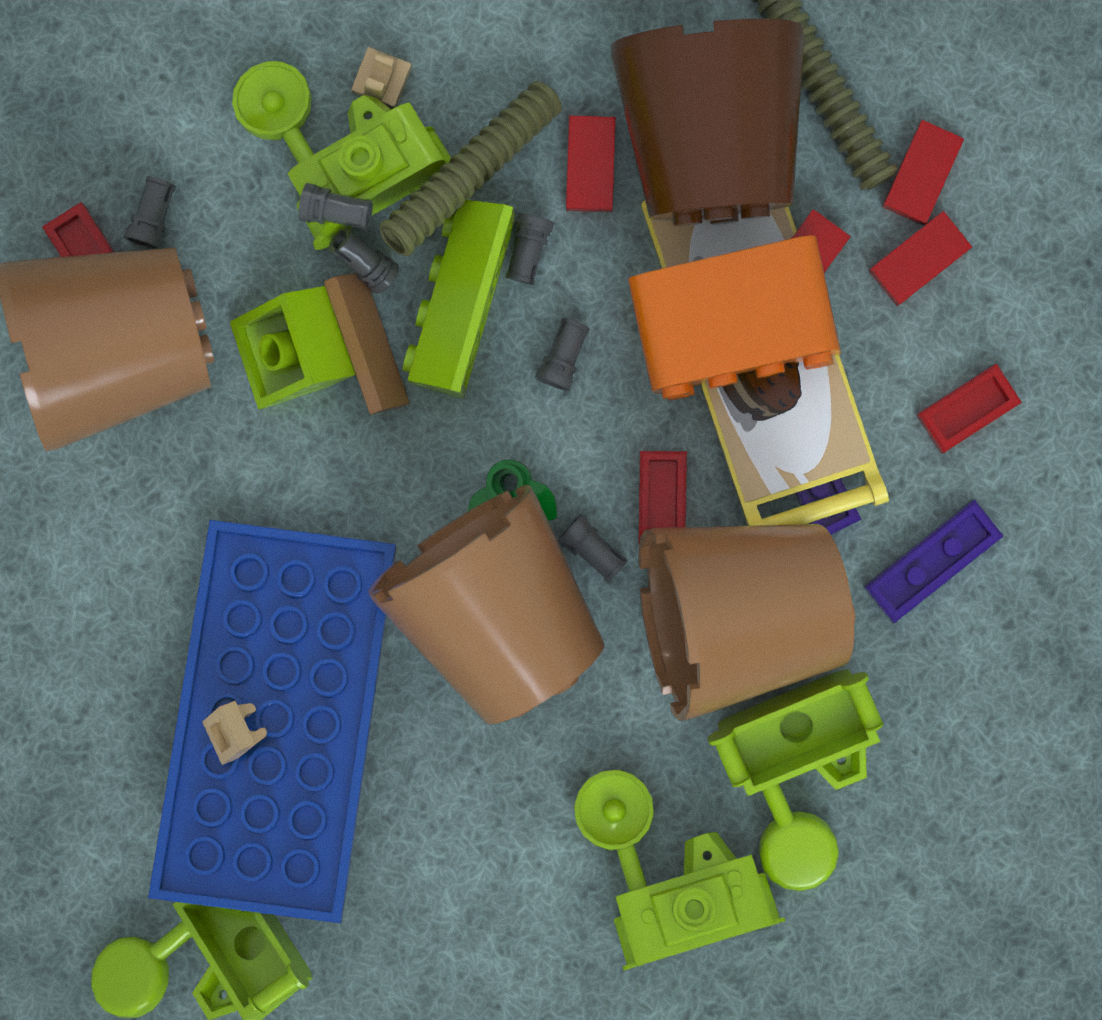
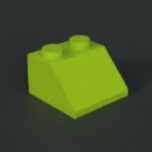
M325 286L283 293L230 321L258 410L330 387L356 375Z

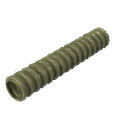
M751 0L754 3L758 2L760 6L757 8V12L759 15L765 14L766 19L790 20L802 24L804 46L801 77L803 82L801 83V88L809 90L808 100L810 103L816 102L818 106L815 109L816 114H823L825 118L822 122L823 126L831 128L830 138L838 140L840 144L837 147L838 152H845L847 156L844 160L845 164L853 166L852 176L854 178L859 177L862 182L859 184L860 190H871L893 177L898 170L896 164H889L888 159L891 157L889 152H883L880 148L883 145L882 140L874 138L873 134L876 132L874 126H867L866 121L869 119L867 114L859 112L860 102H854L851 98L854 94L853 90L845 88L844 84L847 80L845 76L837 74L839 70L838 64L830 62L831 52L823 50L822 46L825 42L823 38L815 36L818 31L816 26L808 24L809 14L801 12L800 9L803 6L801 0Z
M540 81L530 83L527 90L522 91L517 99L509 103L508 108L502 109L498 117L493 118L489 122V126L483 127L479 135L473 136L469 144L464 145L460 148L459 153L454 154L450 158L449 163L443 164L439 172L431 175L430 180L424 182L420 186L419 191L413 192L409 200L402 202L399 210H394L390 214L389 219H385L379 224V230L384 242L398 254L403 256L411 255L414 252V246L418 247L423 244L425 237L431 236L435 228L444 224L445 218L451 217L455 209L461 208L465 200L470 199L474 195L475 190L481 189L485 181L490 180L495 172L503 168L504 163L513 159L514 154L520 152L524 145L532 141L533 136L539 134L543 127L551 123L552 118L561 113V102L554 90Z

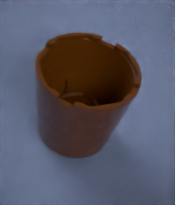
M782 19L713 21L714 31L684 35L683 25H676L629 35L611 44L612 62L650 219L673 220L674 226L702 224V218L705 221H710L711 225L739 222V214H741V219L770 217V210L793 205L804 46L801 23Z

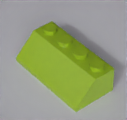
M465 200L461 208H458L451 217L445 218L441 236L448 238L443 256L435 255L428 281L435 283L430 301L422 300L416 318L415 326L422 328L417 346L409 344L402 371L409 372L407 381L410 384L464 399L515 224L514 207L505 204Z

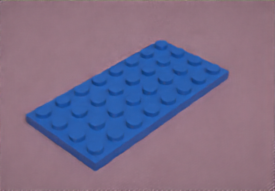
M209 520L148 898L342 923L386 623V615L374 603L368 591L378 577L394 564L396 544ZM236 701L237 705L254 704L256 711L244 720L250 731H257L265 727L267 731L266 737L238 759L222 765L202 721L218 707Z

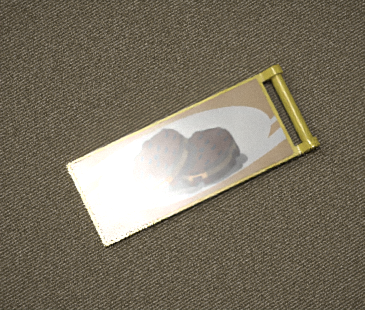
M643 201L641 205L662 269L788 240L797 232L789 207L770 210V217L741 219V214H739V222L711 225L710 221H705L702 218V224L674 226L673 220L650 219L646 202ZM839 355L832 356L834 364L821 368L806 370L803 362H789L784 364V373L757 378L756 371L753 370L736 374L738 383L711 389L708 381L700 384L747 526L808 524L869 503L878 506L889 502L884 481L877 468ZM863 472L866 485L766 518H761L758 511V505Z

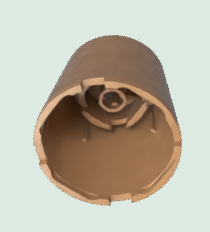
M175 247L0 263V299L11 343L22 342L29 371L20 373V378L36 430L46 452L58 450L211 387L206 364L213 363L214 357L208 335L199 336L198 331L207 329L200 301L190 302L189 298L197 297L194 279L190 268L181 269Z
M522 485L515 490L518 495L517 497L512 498L507 490L454 519L417 545L421 551L419 556L406 566L401 560L396 561L378 577L368 591L374 603L487 724H497L514 717H520L553 695L560 694L572 687L578 681V677L599 657L605 645L540 502L529 485Z
M820 524L665 527L647 529L642 533L639 543L638 565L640 569L647 568L648 587L639 589L645 633L661 692L663 695L672 693L675 702L670 703L671 713L679 721L702 716L842 667L849 662L854 646L855 610L841 555L831 534L824 526Z

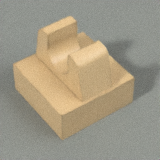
M368 47L351 91L360 97L363 95L376 97L387 107L393 109L399 103L412 70V64Z
M236 701L218 707L202 721L222 765L238 759L266 737L267 731L265 727L257 731H250L244 720L256 711L254 704L237 705Z

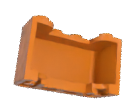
M815 235L783 240L658 269L628 278L651 391L656 394H662L663 399L668 401L695 395L694 386L700 385L704 381L709 382L711 389L738 383L736 374L753 370L756 371L757 378L784 373V364L789 362H803L806 370L834 364L832 356L842 354Z

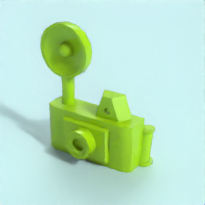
M266 61L252 66L240 77L233 90L232 106L235 116L248 133L263 140H280L282 138L285 140L298 163L287 174L300 197L306 183L316 184L321 188L331 189L332 193L365 200L371 199L373 203V216L418 190L424 182L430 180L431 175L440 171V167L443 164L449 163L451 158L432 126L424 127L410 102L391 110L376 97L367 95L357 98L350 105L347 113L350 134L314 154L300 131V128L305 124L311 113V91L305 77L295 67L284 62ZM372 114V118L369 120L365 119V116ZM300 200L297 202V205H296L298 211H299V203H300ZM327 221L325 224L305 222L315 239L313 246L316 250L328 248L331 240L340 230L344 231L346 227L352 228V226Z
M849 669L841 670L735 713L718 723L719 730L713 732L707 738L710 745H715L732 787L743 786L747 796L762 791L774 821L769 823L761 835L758 848L763 870L770 880L784 889L794 891L813 889L828 880L836 868L839 849L836 836L826 821L811 813L791 812L779 783L813 769H816L835 790L867 778L866 748L880 742L876 730L882 728L884 723L866 684L869 680L866 672L851 674ZM845 757L844 762H837L838 759Z
M620 770L602 771L589 778L578 791L574 810L575 820L581 833L595 846L610 851H617L629 890L627 893L615 896L621 916L613 920L626 961V965L622 966L623 971L786 921L785 917L780 918L765 873L758 874L752 855L736 859L717 832L706 833L685 841L683 876L647 886L635 848V844L640 842L650 830L654 816L652 797L645 784L633 774ZM707 851L712 854V858L708 861L703 859V853Z
M175 902L172 905L182 921L157 942L154 943L136 936L122 937L111 942L97 956L92 969L91 988L96 1002L106 1012L120 1018H137L152 1011L163 999L167 989L169 966L166 958L191 937H193L210 965L192 992L208 1020L235 1011L239 1012L243 1020H262L300 988L306 989L309 986L308 982L313 979V976L276 915ZM224 991H226L227 997L225 999L222 998V993Z

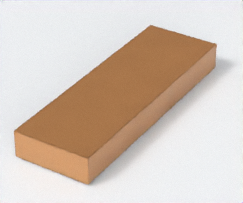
M357 273L339 275L324 281L370 415L395 410L410 404L370 289L363 281L358 279Z

